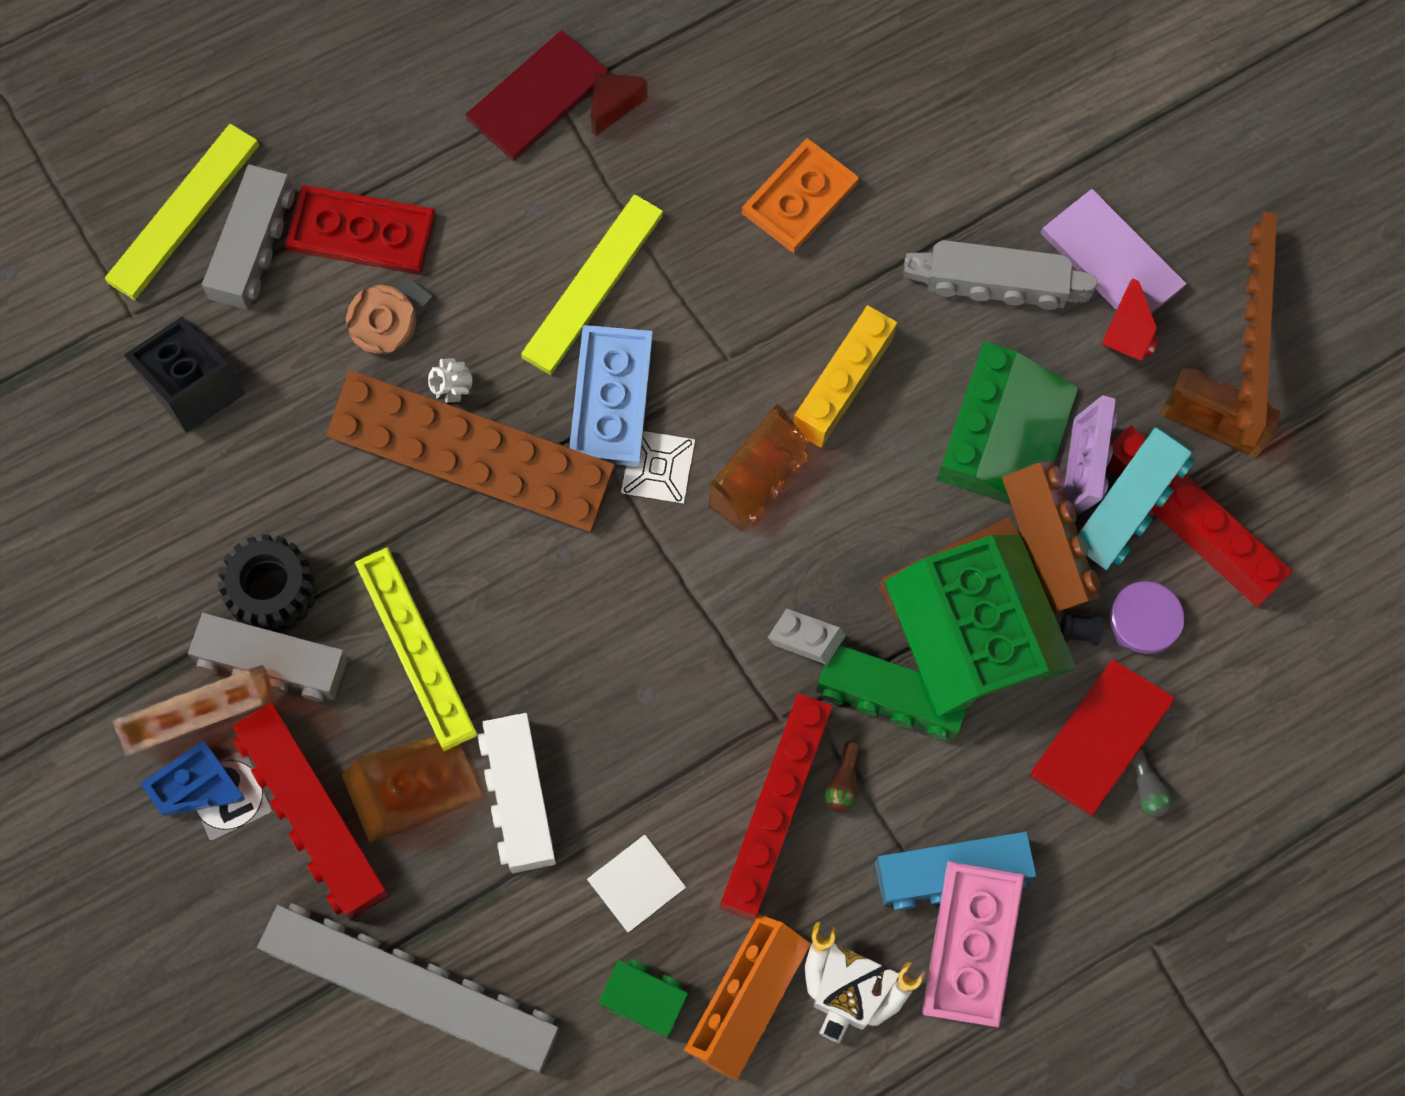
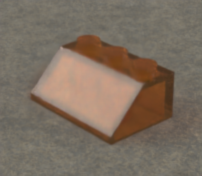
M1182 367L1158 415L1256 459L1276 432L1280 410L1273 408L1267 402L1266 426L1256 447L1241 444L1242 429L1237 428L1238 414L1244 402L1238 400L1239 390L1230 384L1215 382L1207 378L1199 370Z
M776 404L710 483L708 507L741 532L749 524L755 526L766 511L763 506L771 497L776 500L782 494L788 484L785 481L792 471L796 474L799 473L809 459V456L806 455L809 441L780 405Z

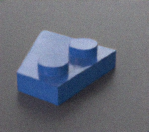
M204 740L140 783L163 816L241 803L246 799Z

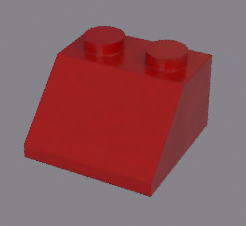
M1133 278L1130 280L1101 344L1142 361L1144 355L1152 356L1160 338L1154 335L1157 327L1138 280Z

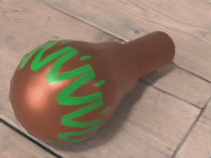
M845 743L840 768L836 770L834 777L825 790V802L834 812H848L857 802L856 772L854 770L860 746L855 743Z

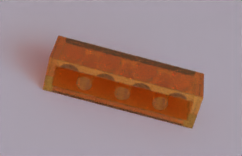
M261 665L113 720V723L127 756L277 699L265 667Z

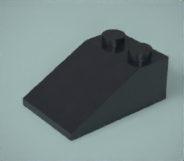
M180 317L124 354L129 364L170 416L186 433L202 425L207 419L246 394L230 365L183 317Z

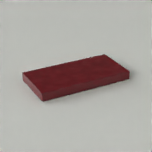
M560 30L466 113V118L514 162L609 77V71L563 30Z

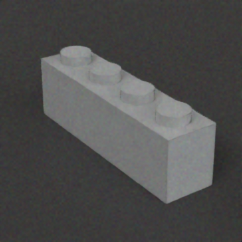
M248 164L202 283V287L209 300L248 310L252 299H257L261 288V274L263 269H268L272 260L271 248L275 239L280 238L284 226V213L286 209L292 207L295 198V190L292 189L287 174Z
M202 613L188 651V655L197 664L196 668L211 674H217L218 670L232 673V678L245 683H252L253 679L267 682L266 687L282 693H287L288 689L301 691L302 697L315 702H323L324 698L335 701L348 662V658L341 649Z

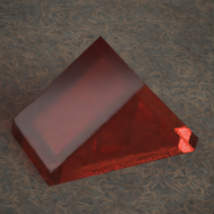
M595 73L591 108V129L595 136H598L648 99L647 81L643 77Z

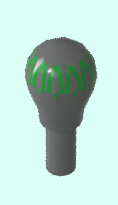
M1141 749L1132 761L1138 777L1136 782L1139 805L1148 816L1160 817L1170 811L1173 803L1172 795L1158 779L1155 772L1151 771Z

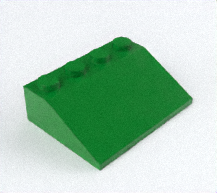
M983 341L936 480L1011 505L1002 477L1040 462H1055L1078 387L1019 352Z

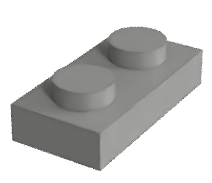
M786 608L769 634L768 639L774 646L827 665L846 634L840 627Z

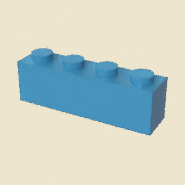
M1027 832L878 856L875 861L883 907L893 905L894 911L915 908V901L930 899L931 905L940 904L947 861L1022 873L1025 875L1022 890L1026 889L1027 883L1036 877Z

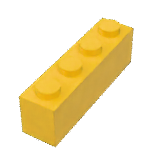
M866 306L795 413L792 426L793 432L820 448L824 446L892 342L898 322L874 308Z

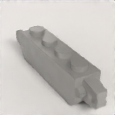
M941 240L935 244L932 253H906L903 268L904 278L926 283L927 291L935 292L939 296H969L975 301L1000 300L1014 306L1032 304L1038 305L1045 310L1064 308L1066 301L1075 303L1089 302L1098 284L1095 276L1089 274V272L1071 270L1072 262L1066 255Z

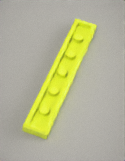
M229 124L106 275V282L128 297L136 300L259 147L258 141L232 124Z
M633 195L521 353L522 359L549 375L553 374L581 334L583 325L588 324L663 217V210L637 195Z
M388 547L356 561L355 564L443 751L478 736Z

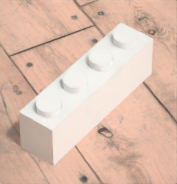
M527 713L482 721L484 733L478 734L479 746L482 756L489 755L491 769L484 770L488 792L495 791L498 804L491 806L494 827H502L504 837L503 842H498L501 864H509L511 873L556 865Z

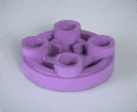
M1141 581L1125 587L1115 598L1110 609V625L1116 642L1122 648H1128L1141 654H1155L1170 648L1180 636L1184 626V611L1179 599L1170 589L1159 583Z

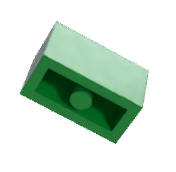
M629 958L627 963L618 960L598 1001L599 1006L669 1039L688 998V993L682 991L684 984L667 975H663L661 980L647 974L650 969L648 966Z

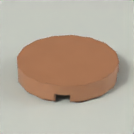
M382 284L359 292L349 304L346 315V324L353 342L366 352L377 355L392 354L406 346L414 334L417 322L415 308L409 298L395 287Z

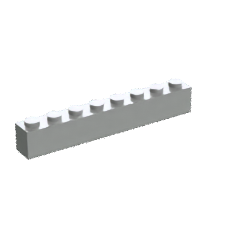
M292 903L288 909L279 905L276 906L257 946L262 952L542 1074L560 1032L559 1028L553 1025L555 1018L535 1009L532 1015L517 1010L520 1005L519 1002L501 994L498 995L497 1000L483 995L484 987L467 979H464L461 985L448 980L450 973L435 965L429 964L427 969L413 964L415 957L394 948L392 954L378 949L379 941L360 933L357 939L343 933L346 927L325 918L323 924L309 919L311 912Z

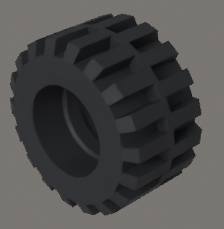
M270 534L262 535L261 541H257L254 536L247 538L248 544L244 547L238 543L233 547L236 553L233 556L229 554L225 556L223 561L227 567H220L218 574L222 582H218V588L223 596L221 598L238 622L240 621L243 624L266 630L271 629L277 633H282L281 627L287 625L289 630L296 627L294 620L299 617L303 621L308 616L305 609L306 607L313 608L315 600L312 594H317V585L314 582L316 577L304 553H301L298 546L293 542L288 544L287 540L283 537L277 536L276 540L273 541ZM272 569L287 573L286 585L277 596L267 600H257L249 597L250 585L260 573Z

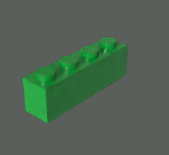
M839 645L827 665L824 664L815 691L822 694L821 697L830 703L841 705L843 701L857 706L856 710L865 715L876 717L878 714L890 717L892 718L891 722L897 726L908 729L916 726L927 730L926 734L930 737L942 741H947L948 738L955 740L967 709L965 708L938 718L920 672Z

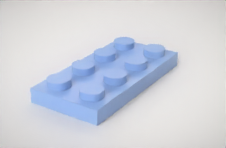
M583 325L569 448L616 465L640 467L653 331Z

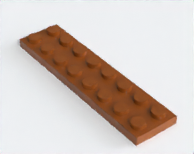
M353 370L348 371L326 437L589 532H593L616 464Z

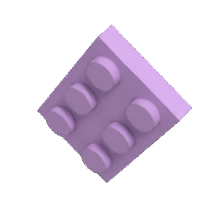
M1104 395L1078 414L1073 422L1064 494L1067 501L1072 503L1076 517L1102 500L1108 489V479L1105 478L1106 466L1109 464L1113 454L1110 437L1117 423V413L1114 412L1116 399Z

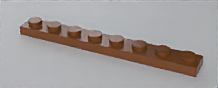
M1263 211L1259 223L1252 225L1248 238V244L1253 245V249L1250 250L1247 269L1252 271L1248 276L1245 287V294L1250 295V299H1248L1244 310L1243 319L1248 321V325L1245 327L1242 337V346L1247 347V352L1244 353L1241 361L1240 373L1245 374V379L1242 380L1238 400L1244 401L1237 418V428L1242 429L1241 444L1256 447L1266 426L1277 214Z

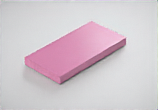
M947 861L922 1008L924 1015L999 1027L1024 874Z

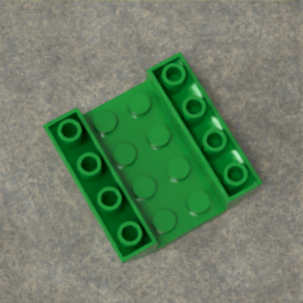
M990 535L925 557L884 581L938 718L972 706L977 698L1038 677L1042 682L1076 669L1021 535Z

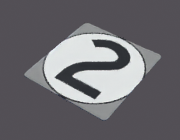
M239 752L220 760V763L246 799L241 803L197 810L209 840L219 838L272 812L263 789H261L250 771L254 768L249 757L243 758Z

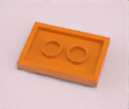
M806 138L742 206L741 213L794 254L858 185L859 177Z

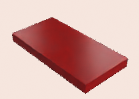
M301 185L285 247L287 251L421 275L436 211L433 208Z
M1112 659L1032 769L1030 777L1093 818L1174 704L1175 697Z

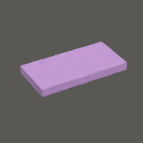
M1093 189L1089 190L1042 228L1041 234L1061 255L1067 256L1077 271L1089 272V274L1095 276L1098 282L1096 290L1115 310H1117L1132 278L1140 282L1151 314H1154L1176 296L1187 284Z

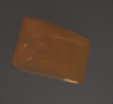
M437 736L356 758L342 774L369 843L408 831L478 801L483 797L461 745L459 744L443 751Z

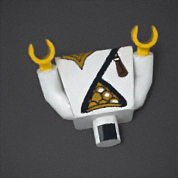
M817 922L813 927V943L810 946L804 966L807 991L815 999L814 1007L827 1013L819 1034L834 1042L841 1043L849 1024L863 1030L866 1025L878 1026L898 1013L912 993V990L920 986L925 972L922 971L917 979L910 978L906 971L910 967L911 962H907L898 974L835 944V926L832 927L831 935L827 937L819 935L820 922Z

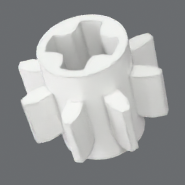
M455 358L440 359V367H432L429 373V388L432 393L436 394V399H445L446 403L461 402V395L468 394L472 387L471 372L465 367L464 362H456Z

